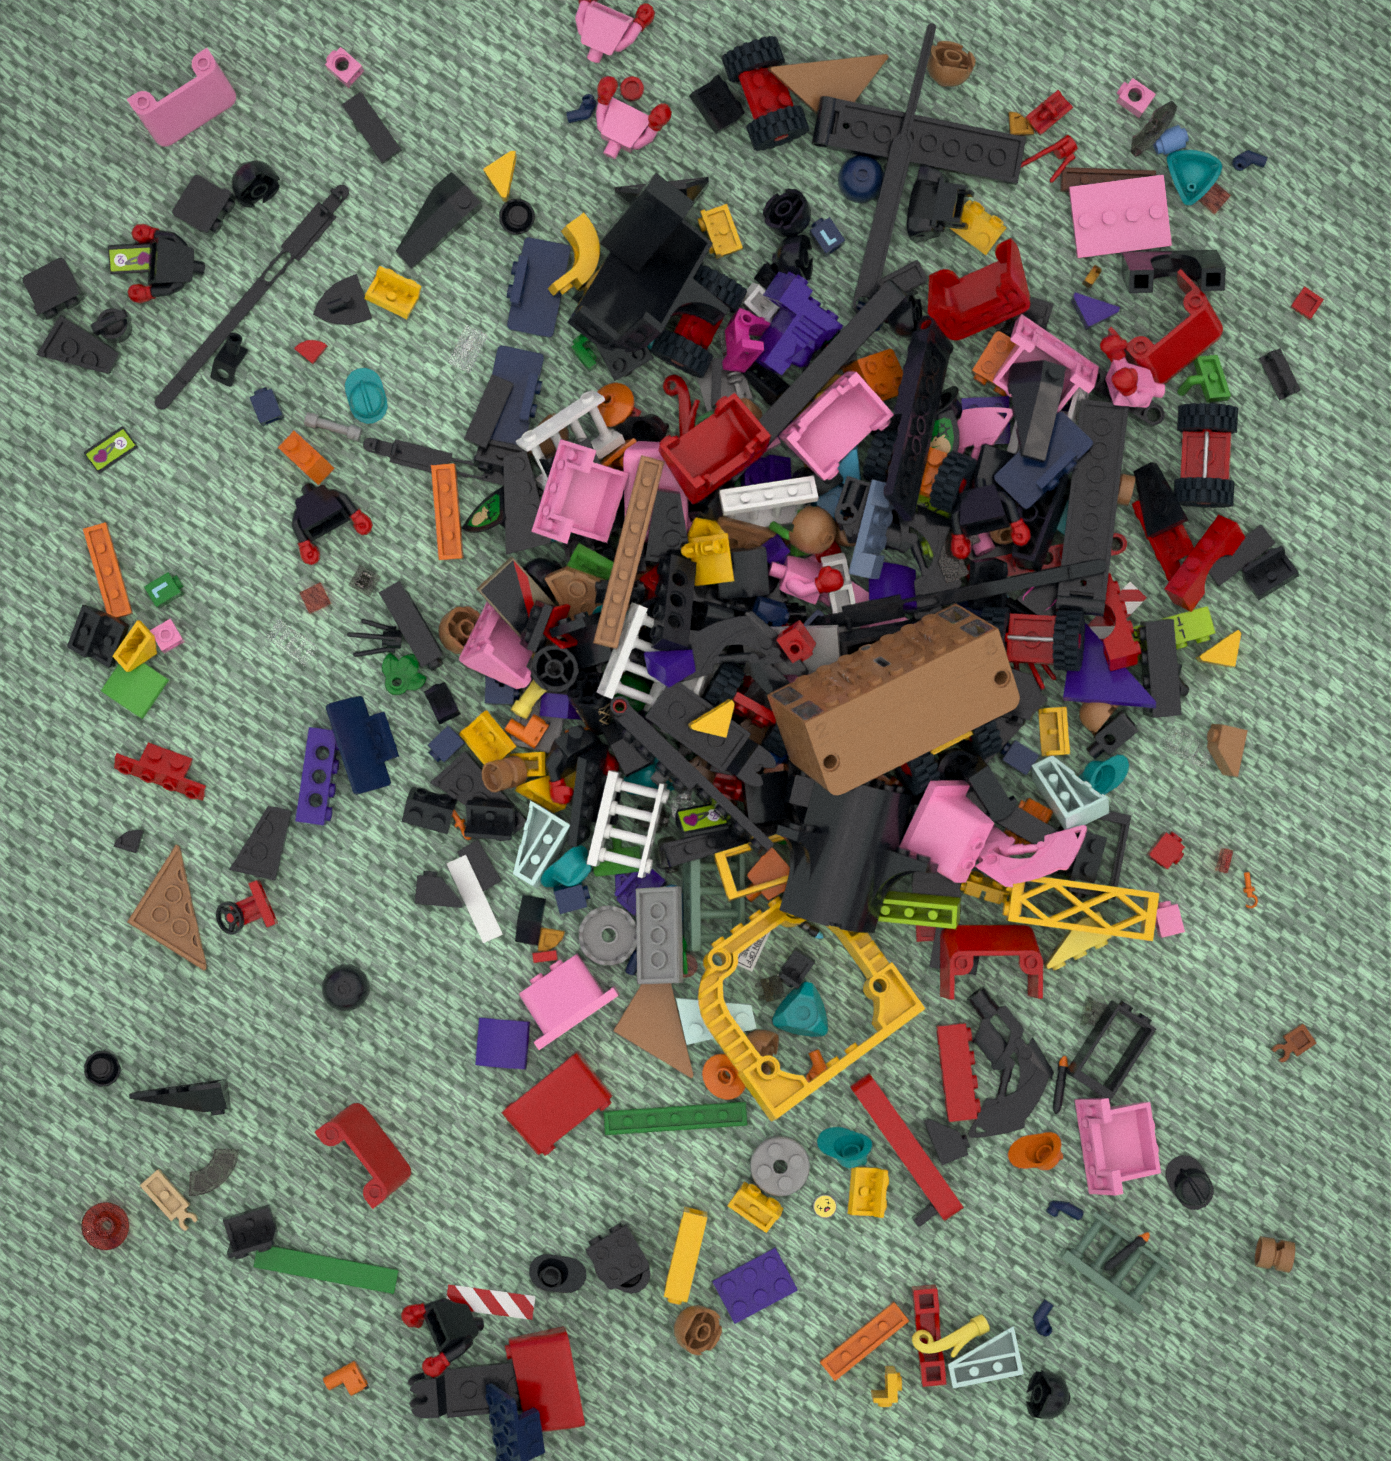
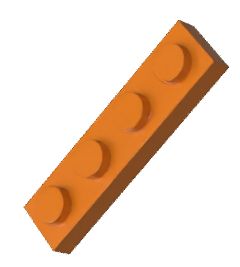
M456 464L431 465L439 560L464 558Z
M104 522L84 528L83 532L106 612L116 618L133 614L108 524Z
M893 1301L820 1360L821 1365L833 1380L836 1381L908 1323L909 1319Z

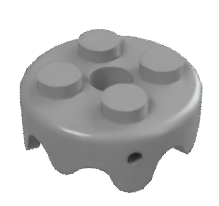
M608 905L598 907L588 913L579 928V942L583 953L589 959L601 965H615L628 959L637 945L636 923L632 916L622 908ZM607 928L613 929L616 934L615 939L612 942L604 941L602 938L603 930Z
M774 1135L766 1138L754 1149L750 1161V1170L754 1182L761 1190L767 1194L782 1197L797 1192L805 1184L810 1172V1162L806 1150L797 1140L787 1136ZM784 1160L787 1163V1169L783 1173H777L773 1169L775 1161Z

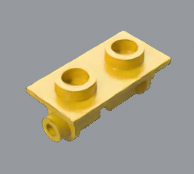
M971 871L967 881L960 885V890L964 891L963 894L980 898L981 892L985 891L984 900L999 905L1004 903L1010 892L1005 891V886L994 879L985 877L977 871Z

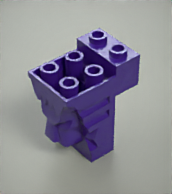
M778 272L763 294L764 297L778 306L780 310L770 323L769 328L765 330L758 340L764 342V351L755 360L765 369L781 376L791 364L800 368L807 367L813 353L821 348L825 340L829 341L843 327L837 321L839 317L828 309L824 310L819 307L821 303L810 296L813 290L807 286L809 282L800 275H794L791 272L787 274Z

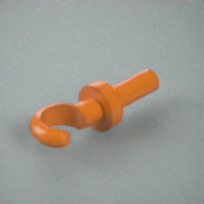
M454 809L452 816L456 822L454 826L459 827L464 836L466 828L464 822L466 821L465 819L461 820ZM464 836V838L467 839V840H471V838H472V837H465V836Z
M1244 872L1246 887L1243 888V892L1247 893L1248 898L1253 897L1255 900L1252 906L1246 904V907L1254 908L1258 904L1257 897L1252 893L1255 891V887L1251 886L1250 872Z

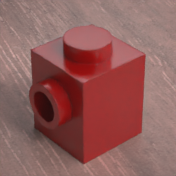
M800 620L781 631L776 639L792 663L799 659L802 662L811 657L816 642Z
M1172 831L1170 834L1163 832L1146 855L1163 869H1169L1172 863L1176 865L1184 856L1182 850L1185 846L1181 844L1182 839Z

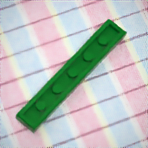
M746 1101L603 1111L605 1135L748 1126Z
M274 1245L265 1252H258L256 1250L253 1266L254 1268L391 1294L395 1293L399 1269Z

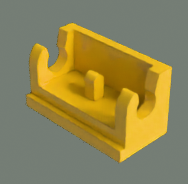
M1067 707L1038 709L1041 757L1070 754Z

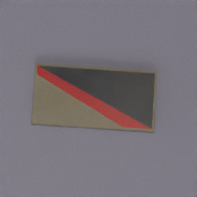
M510 557L476 589L520 639L536 599L556 606L513 557ZM547 638L545 646L555 644Z

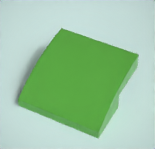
M578 543L567 566L609 580L613 562Z
M142 663L130 672H126L118 664L101 689V692L143 719L169 679L145 663Z

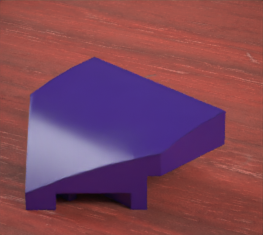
M651 869L650 874L646 873V877L643 878L638 877L639 872L615 874V897L634 917H636V889L664 887L667 883L653 869Z

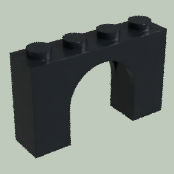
M1217 250L1122 252L1121 275L1129 293H1153L1154 279L1177 277V272L1180 269L1198 284L1200 291H1225L1226 267Z

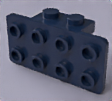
M530 237L525 238L518 262L514 261L512 265L511 275L515 276L513 285L509 284L506 298L510 299L511 304L507 322L509 330L551 338L554 335L562 294L558 292L553 296L548 288L566 274L571 251L568 245Z
M503 345L498 347L492 375L512 382L514 386L492 434V440L517 445L516 440L529 430L531 418H535L538 404H534L536 395H540L543 381H539L544 361L542 354Z
M1058 412L1045 461L1042 463L1022 457L1019 451L995 474L994 479L1022 508L1029 509L1048 490H1053L1065 473L1069 474L1076 467V462L1093 446V441L1064 412Z
M362 696L327 704L326 711L353 793L359 795L389 786L391 780L385 762L399 757L385 711L369 716Z
M492 1383L486 1385L487 1394L485 1397L490 1410L489 1421L493 1428L492 1441L496 1447L497 1454L495 1460L529 1461L544 1454L545 1447L539 1411L533 1407L518 1415L516 1401L513 1397Z

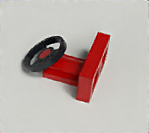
M260 880L248 883L253 896L236 903L226 901L218 906L216 920L222 931L230 935L236 934L243 929L244 925L263 918L266 927L278 924ZM224 905H229V907H230L231 910H229V909H227V908H225V907H223V906H224ZM221 912L225 914V920L229 924V929L222 922ZM237 923L238 929L234 931L235 925Z

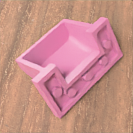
M1021 314L1017 318L1010 338L1016 345L994 376L993 383L1004 389L1006 394L1012 398L1007 387L1011 365L1013 363L1045 360L1066 367L1057 413L1060 412L1079 387L1090 393L1095 387L1099 366Z
M560 439L531 532L566 544L571 532L607 543L629 473L594 463L593 460L597 450Z
M965 780L930 781L899 847L911 850L910 855L913 856L923 854L931 857V862L939 864L937 872L953 882H966L985 845L994 822L966 797L970 785Z
M578 953L564 963L561 959L549 967L551 972L545 976L542 973L529 980L532 985L519 993L520 998L543 1032V1035L534 1041L538 1050L620 994L615 986L604 992Z
M1109 1098L1074 1099L1089 1194L1121 1195L1123 1194V1181L1161 1173L1158 1156L1159 1148L1156 1143L1155 1123L1152 1117L1150 1102L1110 1107Z

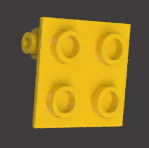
M728 533L688 538L689 543L681 548V553L697 563L695 586L734 581Z

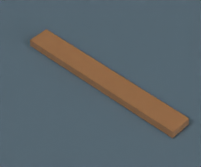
M643 455L640 456L593 641L594 644L613 649L618 648L665 461Z

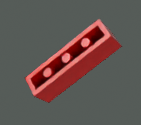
M965 1022L936 1025L948 1122L978 1119L977 1113L981 1112L980 1100L975 1098L974 1089H978L976 1074L972 1075L971 1065H975L974 1052L969 1051L968 1044L969 1041H972L971 1027H966Z

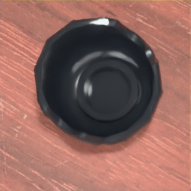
M521 198L505 202L499 211L501 226L505 231L513 235L529 231L535 221V212L532 206Z
M105 1050L94 1052L87 1057L84 1064L86 1079L97 1087H107L117 1081L121 1072L117 1057Z

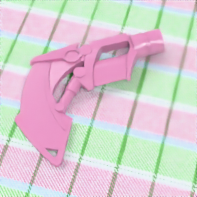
M984 407L963 410L961 418L957 421L960 432L958 452L963 454L967 447L974 445L970 457L975 458L978 462L982 444L991 446L995 444L1014 416L1012 409ZM999 413H1007V416L1004 418ZM989 532L967 537L971 541V547L976 557L985 555L996 548L989 536Z
M993 825L985 845L977 858L979 864L975 867L1005 887H1013V884L1038 879L1058 870H1067L1081 848L1087 827L1085 825L1045 835L1044 842L1040 841L1037 844L1023 845L1014 844L1015 839L1013 837H1008ZM1081 832L1077 839L1075 833ZM1036 852L1031 858H1009L1011 855Z

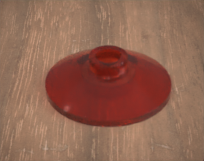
M110 1202L98 1203L89 1208L81 1223L84 1239L90 1246L98 1250H112L120 1246L127 1238L130 1227L125 1211L120 1206ZM104 1221H109L111 1223V1228L109 1230L103 1227Z

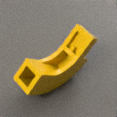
M582 213L561 231L573 248L574 264L569 272L548 288L553 296L558 292L563 295L573 286L578 290L589 280L597 267L600 256L599 239L593 224L585 213Z

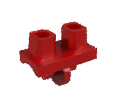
M1057 90L1030 112L1025 119L1041 136L1070 112L1073 106Z
M715 772L713 785L727 799L744 802L741 780L733 775Z

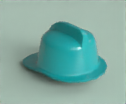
M358 368L352 371L345 382V392L351 412L360 422L366 424L376 423L384 417L388 408L382 381L379 375L371 369Z
M1117 754L1106 761L1093 760L1086 765L1083 773L1078 778L1091 784L1092 788L1099 794L1105 795L1119 786L1125 779L1129 770L1128 759L1124 755Z
M580 845L569 849L559 860L544 871L541 876V884L545 887H554L560 884L572 887L583 882L592 870V866L587 864L588 850L586 847Z
M843 1127L827 1128L819 1134L817 1139V1145L821 1152L837 1159L840 1165L846 1168H855L860 1165L865 1166L867 1155L872 1149V1141L868 1136Z

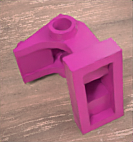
M739 308L731 317L725 329L727 356L722 361L723 370L745 373L764 351V342L750 340L749 335L762 336V333L770 326V323L765 321V318H759L742 308Z

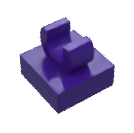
M778 534L762 545L766 548L769 564L773 561L784 565L787 558L786 555L791 552L783 538Z

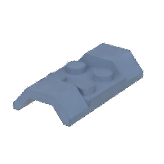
M872 480L849 574L870 579H879L885 558L884 555H881V551L886 546L887 537L885 535L887 527L892 522L893 514L891 512L894 509L884 496L886 482Z

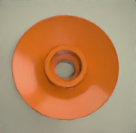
M611 383L597 391V393L605 398V401L597 407L607 427L617 426L629 417L634 407V395L626 385Z
M716 1054L710 1057L704 1064L702 1072L703 1081L707 1089L716 1097L725 1100L734 1099L740 1096L746 1088L737 1075L739 1072L726 1054Z

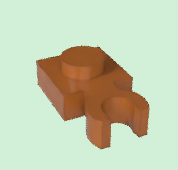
M1301 1023L1282 1036L1286 1041L1284 1044H1275L1271 1050L1276 1052L1278 1049H1282L1284 1054L1278 1061L1285 1062L1290 1057L1291 1052L1298 1057L1317 1043L1305 1025Z

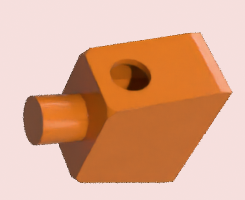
M773 847L765 856L762 855L746 876L752 881L747 888L789 875L790 867ZM787 883L746 897L750 902H753L759 895L763 894L769 901L784 892Z

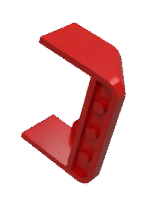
M1181 269L1177 272V285L1186 294L1183 305L1190 316L1155 345L1148 338L1138 336L1128 342V348L1124 350L1126 353L1125 358L1129 364L1149 369L1154 382L1164 385L1217 342L1223 334V325L1206 295L1200 291ZM1112 327L1108 329V336L1118 334Z
M1022 924L958 925L956 929L944 928L941 931L940 997L954 1000L955 975H966L972 970L973 956H1019V967L1024 973L1028 974V996L1043 999V959L1035 933L1031 927Z

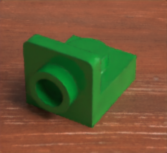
M580 334L572 341L574 345L571 346V349L585 368L591 372L597 367L595 362L597 357L589 347L587 349L584 348L590 340Z

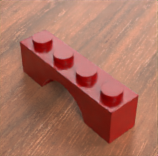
M1218 514L1164 588L1174 604L1190 612L1193 611L1205 594V581L1213 564L1224 555L1233 556L1246 538L1237 522Z
M1111 573L1108 575L1104 615L1113 622L1115 627L1112 633L1103 639V653L1109 670L1114 671L1137 665L1141 649L1138 640H1133V625L1131 620H1126L1127 608L1124 600L1120 601L1119 584L1117 580L1113 581Z
M935 1284L912 1286L916 1331H928L932 1335L934 1342L941 1339L938 1289ZM919 1338L922 1343L927 1344L925 1338ZM918 1350L922 1387L947 1385L943 1351L928 1354Z

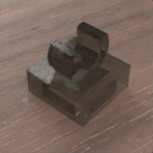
M360 565L349 586L370 597L381 576Z
M779 974L760 979L761 982L755 984V987L761 986L763 988L764 995L758 996L759 1000H766L767 1003L786 997Z

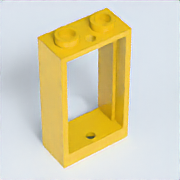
M777 834L768 837L773 843L785 840ZM749 843L714 854L728 902L785 884L789 875L737 891L726 858L752 851L748 846Z
M684 1206L664 1289V1297L668 1298L667 1301L670 1303L681 1305L682 1301H688L708 1218L705 1211Z

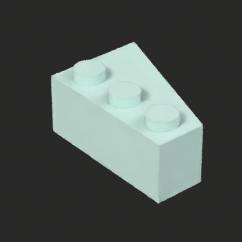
M1053 755L1031 765L1034 784L1064 830L1086 825L1109 814L1108 797L1095 791L1091 784L1078 778L1074 771Z
M531 800L513 874L531 886L538 888L541 884L542 874L554 863L567 842L570 824Z
M676 997L686 1044L689 1045L714 1039L700 1015L698 999ZM725 1001L731 1016L743 1032L757 1029L751 1004Z
M1014 1326L948 1363L951 1387L958 1388L1023 1375L1024 1372Z

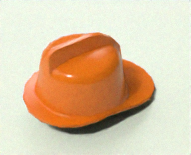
M1053 1132L1023 1136L1010 1146L1008 1152L1009 1161L1017 1168L1050 1170L1060 1160H1063L1061 1139Z

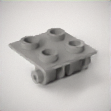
M711 361L704 377H697L707 412L715 410L711 407ZM722 365L721 398L723 396L729 397L735 393L740 399H752L745 376L741 372L723 370Z

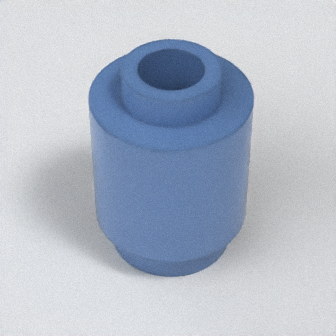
M1179 125L1157 132L1156 136L1152 137V144L1157 155H1166L1186 147V142L1189 141L1185 128L1181 129Z

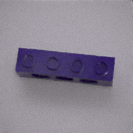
M309 727L296 822L326 826L327 821H331L333 807H329L330 797L334 798L336 784L332 783L333 775L338 774L339 760H336L339 748L333 730ZM323 746L329 749V757L325 760H321L317 754L319 748ZM318 770H323L326 774V779L321 784H318L314 779V774ZM316 793L320 794L323 799L319 807H314L311 804V797Z

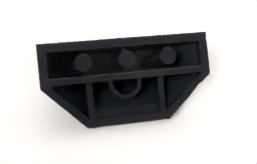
M709 177L668 182L694 201V205L708 188ZM646 184L614 187L615 196L628 206Z

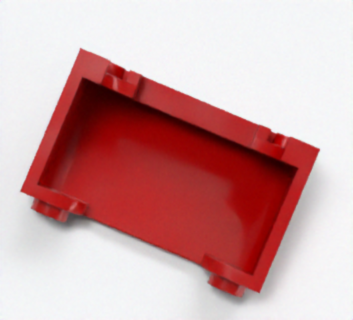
M1012 238L997 245L995 256L998 261L961 278L949 269L939 270L929 275L927 313L935 320L941 331L949 339L962 340L1024 313L1029 309L1030 293L1019 248Z
M735 393L729 397L723 396L715 404L714 414L680 438L677 435L672 437L668 435L659 443L658 451L692 504L698 503L756 462L767 450L771 435Z
M577 1050L564 1063L560 1064L525 1094L503 1109L501 1113L537 1155L543 1153L546 1156L556 1148L555 1142L597 1109L603 1111L612 1103L610 1098L613 1094Z
M353 1103L347 1106L314 1132L320 1141L327 1146H335L343 1140L346 1141L373 1178L363 1189V1196L372 1209L382 1203L410 1178L411 1168L408 1162L363 1104Z
M562 1326L508 1338L509 1345H505L507 1360L512 1359L522 1413L533 1407L537 1409L540 1414L542 1432L585 1426L569 1338L565 1327Z

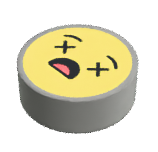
M820 1194L814 1199L813 1209L820 1218H830L837 1210V1203L831 1195Z

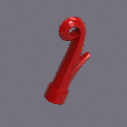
M672 374L665 378L663 390L669 396L678 394L680 438L695 427L696 413L700 400L696 399L691 408V400L685 381L682 377ZM674 382L676 387L672 390L670 385Z

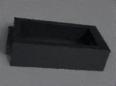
M398 581L380 591L381 598L421 667L424 669L429 668V670L433 671L444 664L442 660L446 656L404 584Z
M1109 811V814L1098 819L1121 824L1109 886L1118 887L1131 815ZM1068 876L1069 881H1075L1076 878ZM1066 887V890L1071 891L1073 896L1085 899L1086 894L1096 897L1106 893L1103 891Z
M1112 1000L1110 1001L1065 1072L1104 1098H1109V1101L1112 1100L1156 1031V1028L1150 1025L1151 1019L1142 1013L1136 1016L1131 1012L1133 1007L1122 1000L1119 1004ZM1120 1012L1141 1027L1105 1084L1102 1085L1083 1073L1081 1069L1116 1014Z

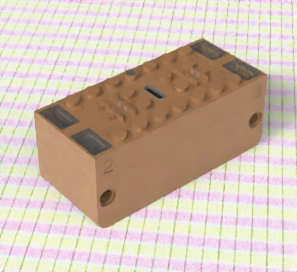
M958 604L949 606L935 614L925 615L921 621L907 624L894 634L884 635L873 644L863 645L859 648V651L850 655H843L838 658V661L830 665H822L815 672L799 676L795 679V682L767 695L790 761L833 795L844 794L1012 711L1017 707L1020 700L999 629Z

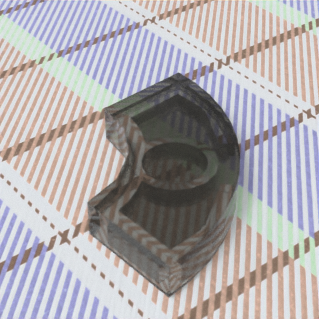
M1173 101L1153 111L1149 122L1140 132L1133 136L1130 152L1135 158L1152 146L1165 132L1177 110V105Z
M215 1148L213 1157L207 1166L201 1170L190 1172L189 1196L206 1194L222 1185L232 1174L237 1164L239 1149Z

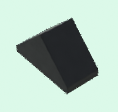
M522 896L515 942L539 945L546 904L545 898Z

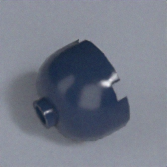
M856 155L851 157L841 166L838 173L839 189L846 199L854 203L870 202L879 195L884 175L883 169L870 156Z

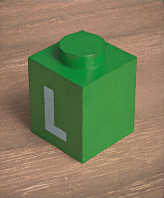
M169 572L144 586L154 605L159 609L184 594L181 590L184 585L178 575L173 576Z

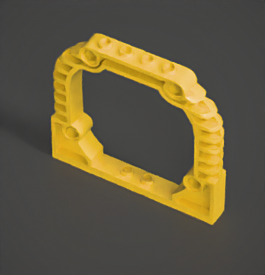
M779 896L767 904L769 906L768 910L762 912L759 909L748 917L751 922L744 926L740 923L731 929L732 935L726 940L722 936L711 944L713 949L703 959L705 972L702 975L698 989L699 1011L704 1024L739 1072L737 1075L771 1122L778 1119L926 1009L895 965L887 961L868 933L846 931L829 925L826 927L838 937L867 979L863 985V992L868 999L873 1000L874 1010L871 1024L877 1032L859 1045L856 1042L844 1050L846 1055L840 1059L837 1056L825 1064L827 1069L809 1082H807L803 1075H795L780 1070V1064L775 1057H762L731 1016L723 998V980L736 970L738 954L778 925L796 927L806 921L805 919L780 911L782 900ZM713 955L721 958V966H716L713 963ZM874 981L881 984L882 991L880 993L874 990ZM762 1063L769 1065L771 1070L769 1075L762 1072Z

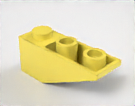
M1095 911V912H1094V913H1096L1099 917L1102 918V916H1101V914H1100L1099 911ZM1088 915L1074 922L1075 924L1101 927ZM1069 930L1044 966L1055 971L1065 966V961L1073 957L1074 960H1077L1087 955V949L1093 946L1095 949H1099L1107 945V939L1112 936Z

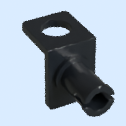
M229 333L226 343L214 358L210 375L211 379L229 387L234 383L236 369L248 353V349L241 346L243 339L240 334ZM218 369L225 370L229 378L221 377L218 374Z

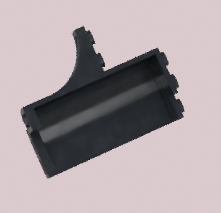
M683 219L638 272L609 252L600 269L574 293L572 299L578 305L567 323L596 345L614 351L616 348L625 349V353L635 352L648 346L662 333L672 315H693L714 326L727 315L730 308L693 279L713 243Z
M877 778L841 795L831 794L815 781L804 823L800 825L789 822L788 826L778 825L776 832L777 835L782 836L786 840L790 851L789 876L779 910L825 926H835L852 932L875 933L882 904L891 887L908 874L915 872L936 874L939 864L931 862V857L923 854L913 856L910 855L911 850L899 847L913 795L906 793V788L894 784L891 786Z

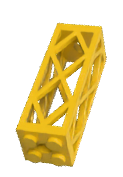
M1047 877L1031 880V882L1045 884L1024 892L1025 882L1013 884V887H1006L1005 891L1010 892L1009 900L1004 901L1002 915L1006 916L1007 921L1153 941L1159 893ZM1062 886L1104 891L1106 893L1081 902ZM1054 888L1075 906L1047 917L1026 899ZM1126 895L1145 897L1143 909ZM1116 896L1137 914L1110 926L1089 907ZM1022 904L1039 918L1019 916L1021 915ZM1083 911L1101 927L1060 922L1059 920ZM1141 921L1140 933L1121 930Z

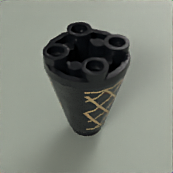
M579 672L576 681L567 689V697L588 730H591L596 735H602L601 728L611 722L609 711L611 701L613 700L597 693L604 673Z

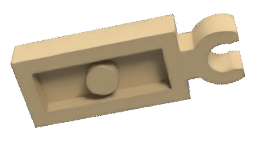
M160 1169L156 1170L140 1185L170 1221L176 1217L179 1219V1226L184 1231L189 1229L188 1225L185 1224L186 1218H191L193 1222L198 1221L195 1213L186 1210L190 1203Z

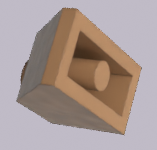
M1211 724V728L1207 733V748L1222 775L1238 777L1248 730L1223 724Z

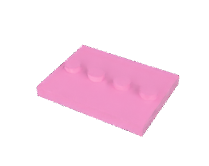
M1164 175L1069 187L1077 258L1172 246Z

